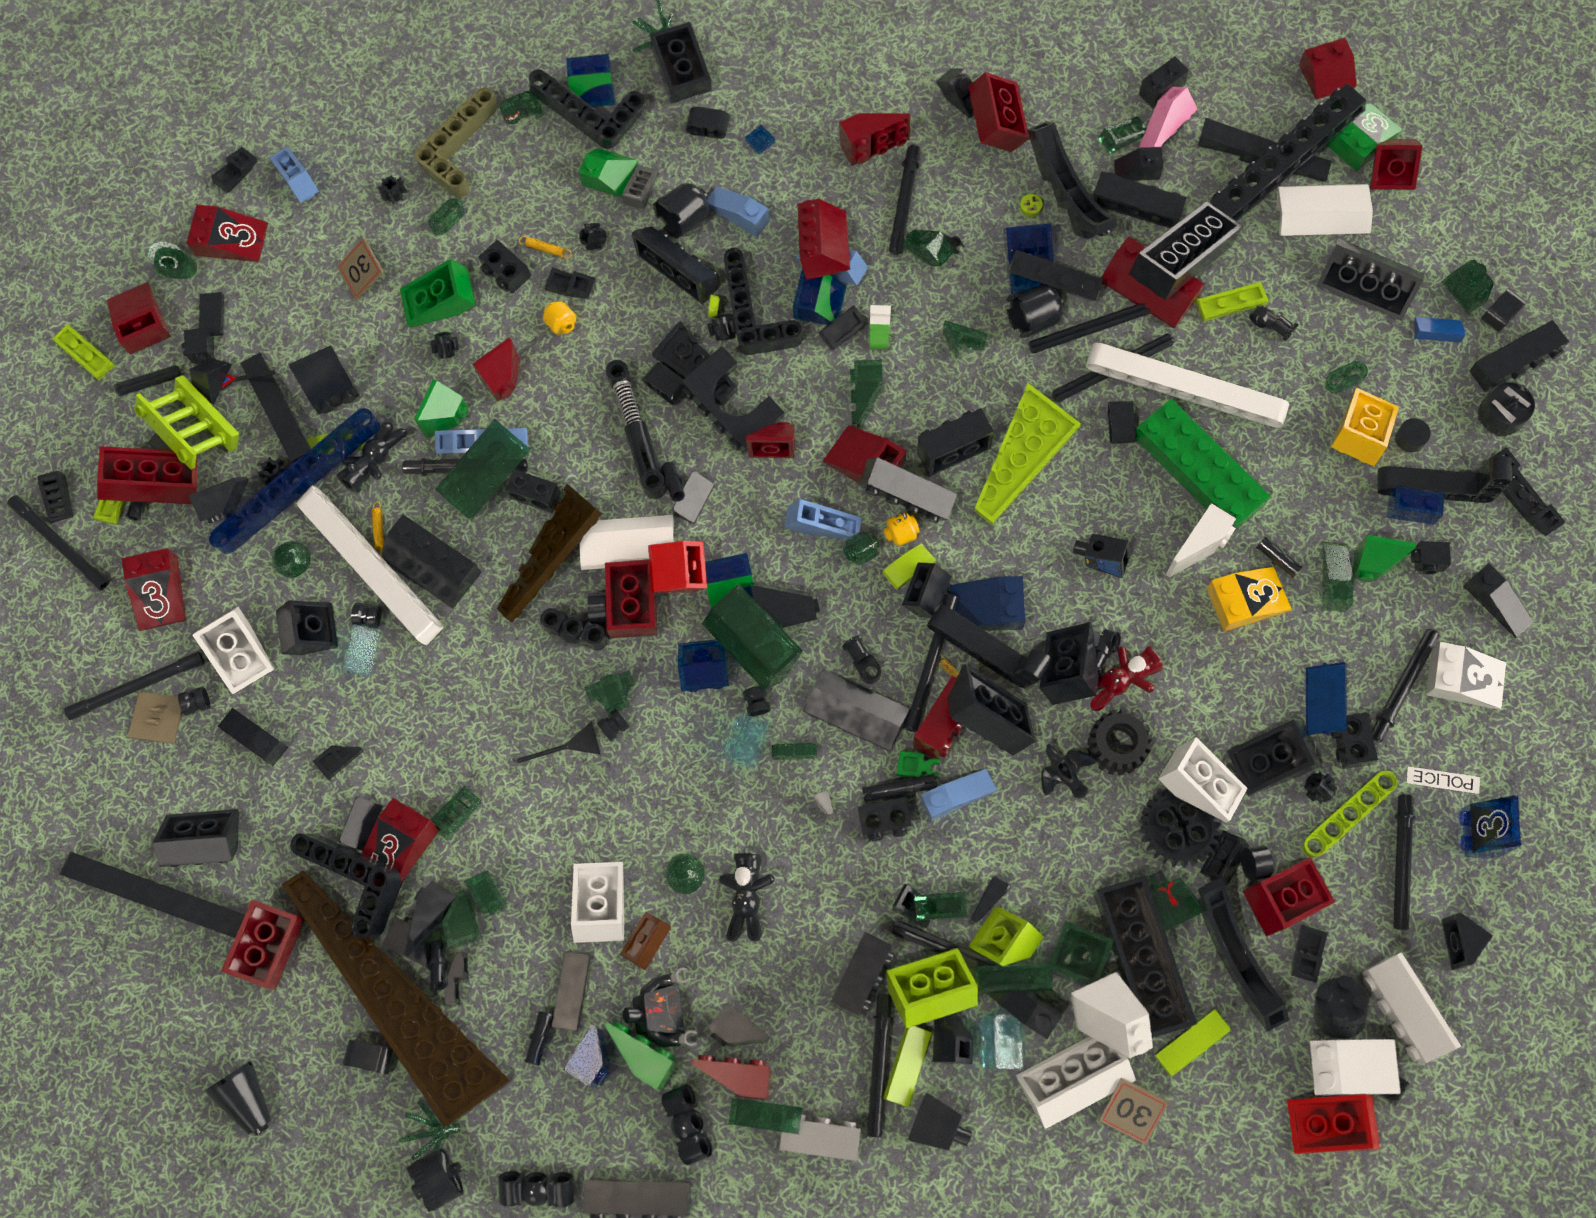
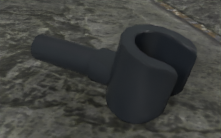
M939 230L936 232L938 237L948 243L954 254L959 253L956 249L957 246L964 248V244L958 236L949 237Z

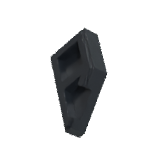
M331 745L313 762L323 775L330 780L364 750L361 747Z

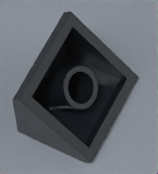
M1456 913L1441 920L1451 969L1458 970L1473 965L1493 935L1463 913Z

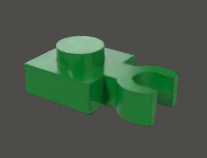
M900 750L897 776L906 778L913 776V778L921 777V773H926V775L934 773L935 777L938 778L939 773L932 772L930 766L940 765V760L932 758L928 761H923L924 754Z

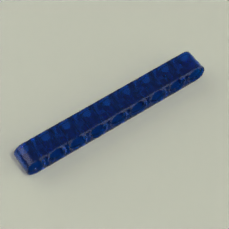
M361 408L353 413L217 526L209 535L210 544L224 554H230L237 550L303 495L311 486L315 485L376 434L380 428V422L376 416L366 408ZM370 419L366 425H363L365 420ZM352 434L349 439L345 440L347 435ZM332 448H335L333 453L328 454ZM314 463H317L315 468L310 469ZM296 478H299L297 483L292 484ZM278 493H281L279 498L274 499ZM263 507L262 511L259 514H256L257 511ZM245 522L244 526L241 529H238L239 526ZM227 537L226 541L223 544H220L221 541Z

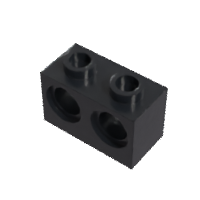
M498 239L478 256L481 263L480 269L488 277L492 275L496 279V284L502 290L507 289L512 294L531 277L528 266ZM515 273L513 276L507 277L509 274Z
M515 469L505 489L511 500L553 513V508L561 495L557 483Z
M1367 712L1346 715V725H1350L1353 728L1354 734H1349L1345 730L1330 732L1332 739H1336L1338 747L1336 749V758L1338 763L1342 764L1343 769L1368 766L1378 761ZM1350 748L1356 749L1360 754V758L1353 757L1350 753Z
M906 797L857 807L863 840L869 839V842L880 841L884 839V835L893 834V837L907 835V831L912 829ZM894 813H899L904 817V821L900 824H895L890 820V816ZM870 818H876L879 820L880 825L875 829H871L866 825V821Z

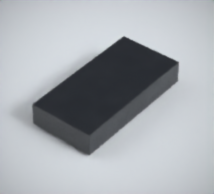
M222 292L200 294L199 328L206 327L213 336L223 335L224 294Z
M852 305L820 330L818 334L832 351L866 325L867 322L855 305Z

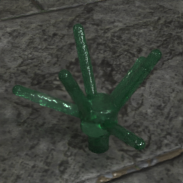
M656 0L662 25L659 31L670 28L673 14L670 13L668 19L664 18L661 1ZM640 17L637 18L638 22L633 21L635 26L650 34L658 32V30ZM650 41L633 48V52L651 46Z
M421 1100L417 1104L429 1119L409 1112L405 1116L431 1126V1131L401 1137L399 1141L403 1143L431 1136L432 1139L411 1156L412 1160L417 1159L434 1144L433 1151L438 1149L442 1140L448 1139L451 1134L460 1133L461 1130L459 1122L453 1123L445 1129L442 1123L437 1120Z

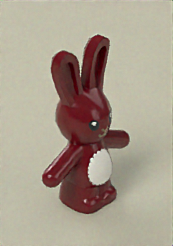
M1151 646L1146 647L1141 654L1132 657L1130 661L1126 648H1118L1117 653L1120 667L1111 668L1098 678L1097 691L1104 690L1092 699L1090 703L1091 710H1102L1114 696L1125 693L1131 683L1148 693L1154 691V685L1146 681L1145 678L1161 672L1163 664Z

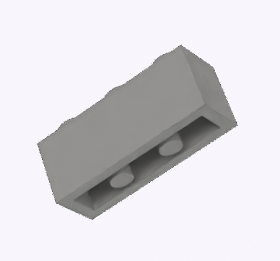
M790 1113L789 1118L783 1119L779 1150L857 1161L861 1129L856 1128V1123L841 1121V1126L831 1125V1119L815 1117V1122L805 1121V1115Z

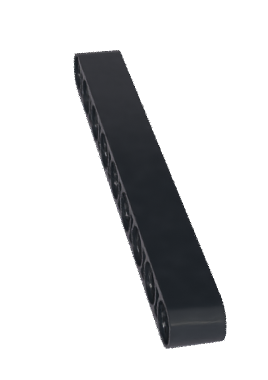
M71 851L60 871L62 876L233 938L236 937L245 914Z

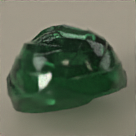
M289 541L277 546L272 555V563L279 574L284 577L293 578L307 571L311 563V556L303 544Z
M678 854L669 861L665 877L670 888L676 893L690 894L698 890L702 885L705 871L697 857L691 854Z

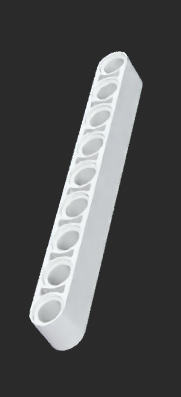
M1102 343L1092 344L1086 363L1087 369L1093 372L1275 428L1283 427L1289 408V403L1286 400Z
M311 486L296 502L297 506L412 635L422 644L428 645L443 629L441 622L320 489Z

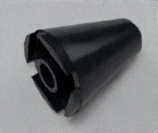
M251 1060L204 1090L248 1135L254 1133L257 1136L269 1128L267 1123L271 1121V1117Z

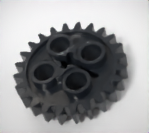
M1164 789L1162 796L1156 793L1153 797L1154 801L1148 800L1146 804L1148 808H1143L1141 813L1144 816L1139 819V823L1144 824V826L1140 827L1139 832L1146 833L1141 841L1150 843L1146 850L1154 849L1156 851L1153 858H1157L1160 855L1163 856L1162 864H1165L1168 859L1172 860V867L1181 862L1182 867L1185 868L1188 865V861L1194 867L1198 863L1197 858L1204 862L1206 855L1210 856L1214 852L1212 848H1216L1218 845L1215 839L1219 838L1221 833L1216 831V829L1220 827L1221 823L1214 822L1213 820L1216 817L1176 797L1173 793L1170 795L1167 789ZM1181 809H1188L1192 816L1187 817L1183 815ZM1158 816H1165L1169 824L1161 823ZM1176 824L1178 825V827H1183L1184 830L1182 831L1181 828H1176ZM1191 831L1198 832L1201 835V839L1193 838ZM1168 838L1175 839L1178 842V847L1171 846L1168 843Z

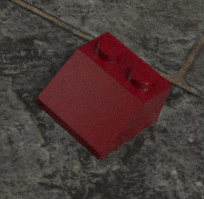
M1345 37L1304 50L1299 67L1315 100L1331 96L1337 88L1341 89L1347 83L1352 88H1356L1354 54Z

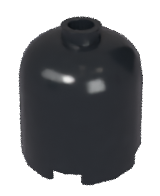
M683 183L654 202L653 210L656 218L661 217L666 224L663 227L664 230L673 238L678 239L685 236L708 216V195L702 188L692 183Z
M1040 285L1007 297L1006 301L1010 302V308L1007 309L1009 322L1013 330L1018 329L1020 331L1019 336L1021 338L1029 337L1053 327L1062 318L1064 300L1051 286Z

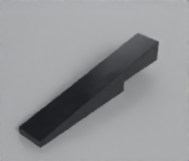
M1205 118L1197 146L1240 156L1239 161L1251 163L1253 161L1256 162L1262 157L1267 148L1275 146L1278 142ZM1283 153L1282 155H1283V156H1289V155H1291V154H1290V153ZM1313 155L1292 174L1326 182L1331 161Z
M261 353L240 363L246 375L270 371ZM269 375L248 379L294 467L298 468L315 459L316 456L274 376Z

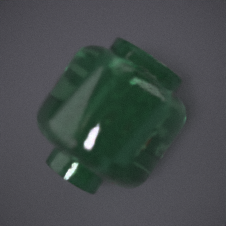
M861 531L845 540L843 552L850 563L863 565L876 558L879 542L873 534L870 535L866 531Z

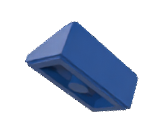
M1414 318V339L1461 342L1465 337L1462 320Z

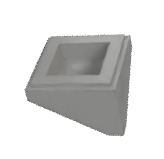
M825 790L814 796V803L831 819L833 817V810L829 793Z

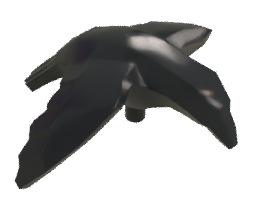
M1048 744L1046 746V754L1050 759L1051 766L1043 768L1041 773L1044 795H1050L1056 784L1064 783L1069 787L1075 798H1084L1088 793V788L1079 781L1076 773L1084 766L1089 767L1095 764L1097 758L1076 750H1070L1066 756L1062 757L1054 746Z

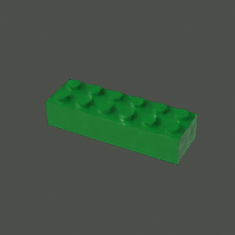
M1172 399L1168 400L1137 427L1135 439L1206 510L1210 504H1213L1236 518L1232 527L1236 528L1234 532L1261 510L1271 497Z

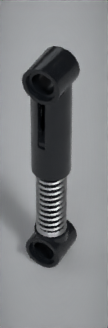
M613 360L606 366V375L609 384L615 391L619 408L622 412L621 414L625 422L624 431L641 485L647 497L659 499L666 492L664 477L646 422L641 420L642 417H640L638 406H636L637 403L631 388L628 366L622 360ZM619 372L623 373V374H622L621 376H619V377H614V375H615L616 373H619ZM646 455L651 467L649 471L646 470L643 456ZM652 482L659 483L655 488L648 487Z

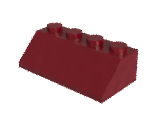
M819 198L797 203L799 257L806 279L809 280L851 270L846 211Z
M1128 236L1116 251L1101 276V279H1103L1102 283L1134 304L1146 303L1144 308H1150L1149 313L1175 329L1199 298L1205 283L1194 277L1167 300L1156 296L1153 291L1138 283L1129 275L1138 254L1146 246Z
M99 446L97 500L192 504L189 495L196 493L197 455L195 468L191 470L178 459L177 454L173 450Z

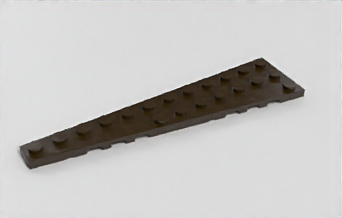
M304 871L281 884L445 1129L511 1083L510 1079L443 1014L429 997L370 938H357L354 936L351 929L353 920Z

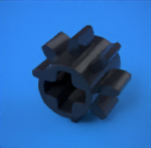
M390 175V177L381 179L382 186H379L378 190L384 202L390 200L392 204H395L399 200H404L403 193H406L407 189L401 178L396 179Z
M600 223L584 224V228L579 233V239L581 244L586 245V250L602 249L601 245L606 242L607 235L605 229L600 228Z
M727 314L711 317L712 323L707 324L710 337L715 336L716 341L730 339L732 337L731 332L736 331L733 318L728 319Z
M451 332L435 334V340H431L430 343L432 354L438 353V358L441 359L451 358L455 356V351L459 350L457 337H452Z
M268 457L267 461L260 463L262 471L258 472V475L264 478L263 482L267 486L272 482L278 487L279 483L287 481L285 473L289 472V469L283 465L284 462L280 458L274 461Z
M1321 772L1310 775L1304 786L1308 791L1306 795L1311 801L1317 800L1320 804L1330 801L1335 795V790H1337V787L1333 784L1335 780L1329 774L1324 776Z

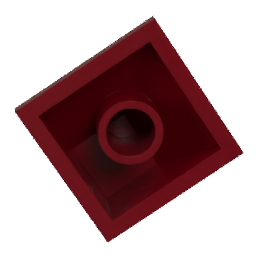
M1391 139L1377 143L1370 189L1416 190L1423 145L1416 139Z
M508 337L473 363V366L481 383L497 401L508 398L516 388L520 358L512 340Z
M778 422L746 436L749 458H795V424Z

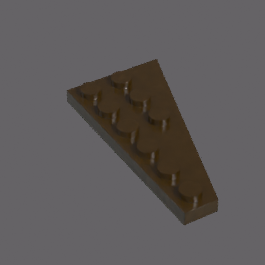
M566 484L563 490L566 492L561 502L557 501L553 508L556 510L551 520L545 522L528 553L531 556L526 565L521 564L518 570L520 572L519 578L515 583L510 584L497 607V610L511 623L522 614L523 609L531 599L536 597L541 587L553 576L555 570L567 559L569 553L582 541L584 535L597 523L598 518L602 515L598 509L568 484Z

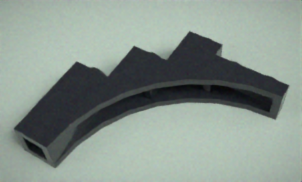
M1046 121L1027 129L1041 177L1044 181L1051 182L1058 207L1067 210L1074 234L1084 239L1095 235L1105 236L1112 232L1111 229L1119 226L1117 219L1103 210L1083 186L1066 154L1056 124Z

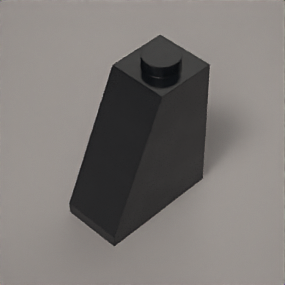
M757 582L750 583L762 633L817 620L816 613L820 612L817 598L813 599L810 592Z

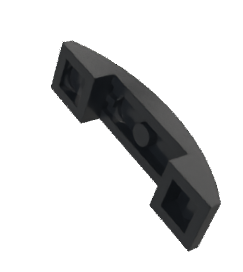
M1507 447L1494 455L1511 458L1512 482L1503 493L1531 526L1544 536H1547L1566 523L1552 504L1546 506L1517 469L1521 465Z

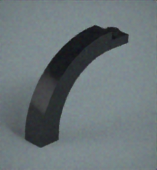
M1218 878L1199 888L1200 898L1197 901L1207 930L1223 964L1249 1008L1267 1032L1289 1021L1287 1006L1262 972L1241 933L1231 907L1226 883L1221 878Z

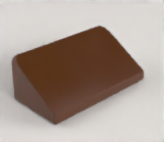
M645 911L620 955L646 970L671 927Z

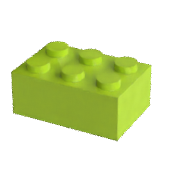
M958 948L887 970L888 991L906 1029L978 1006V986Z

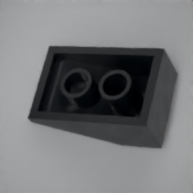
M331 345L288 364L318 415L329 413L341 404H349L360 396L350 373Z
M1091 622L1047 632L1044 653L1051 658V662L1040 679L1039 689L1052 705L1096 696L1099 676Z
M1294 719L1227 751L1241 782L1247 787L1246 793L1248 796L1295 779L1321 767L1301 723Z

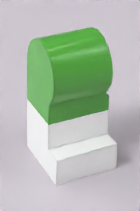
M871 305L870 350H888L891 306Z

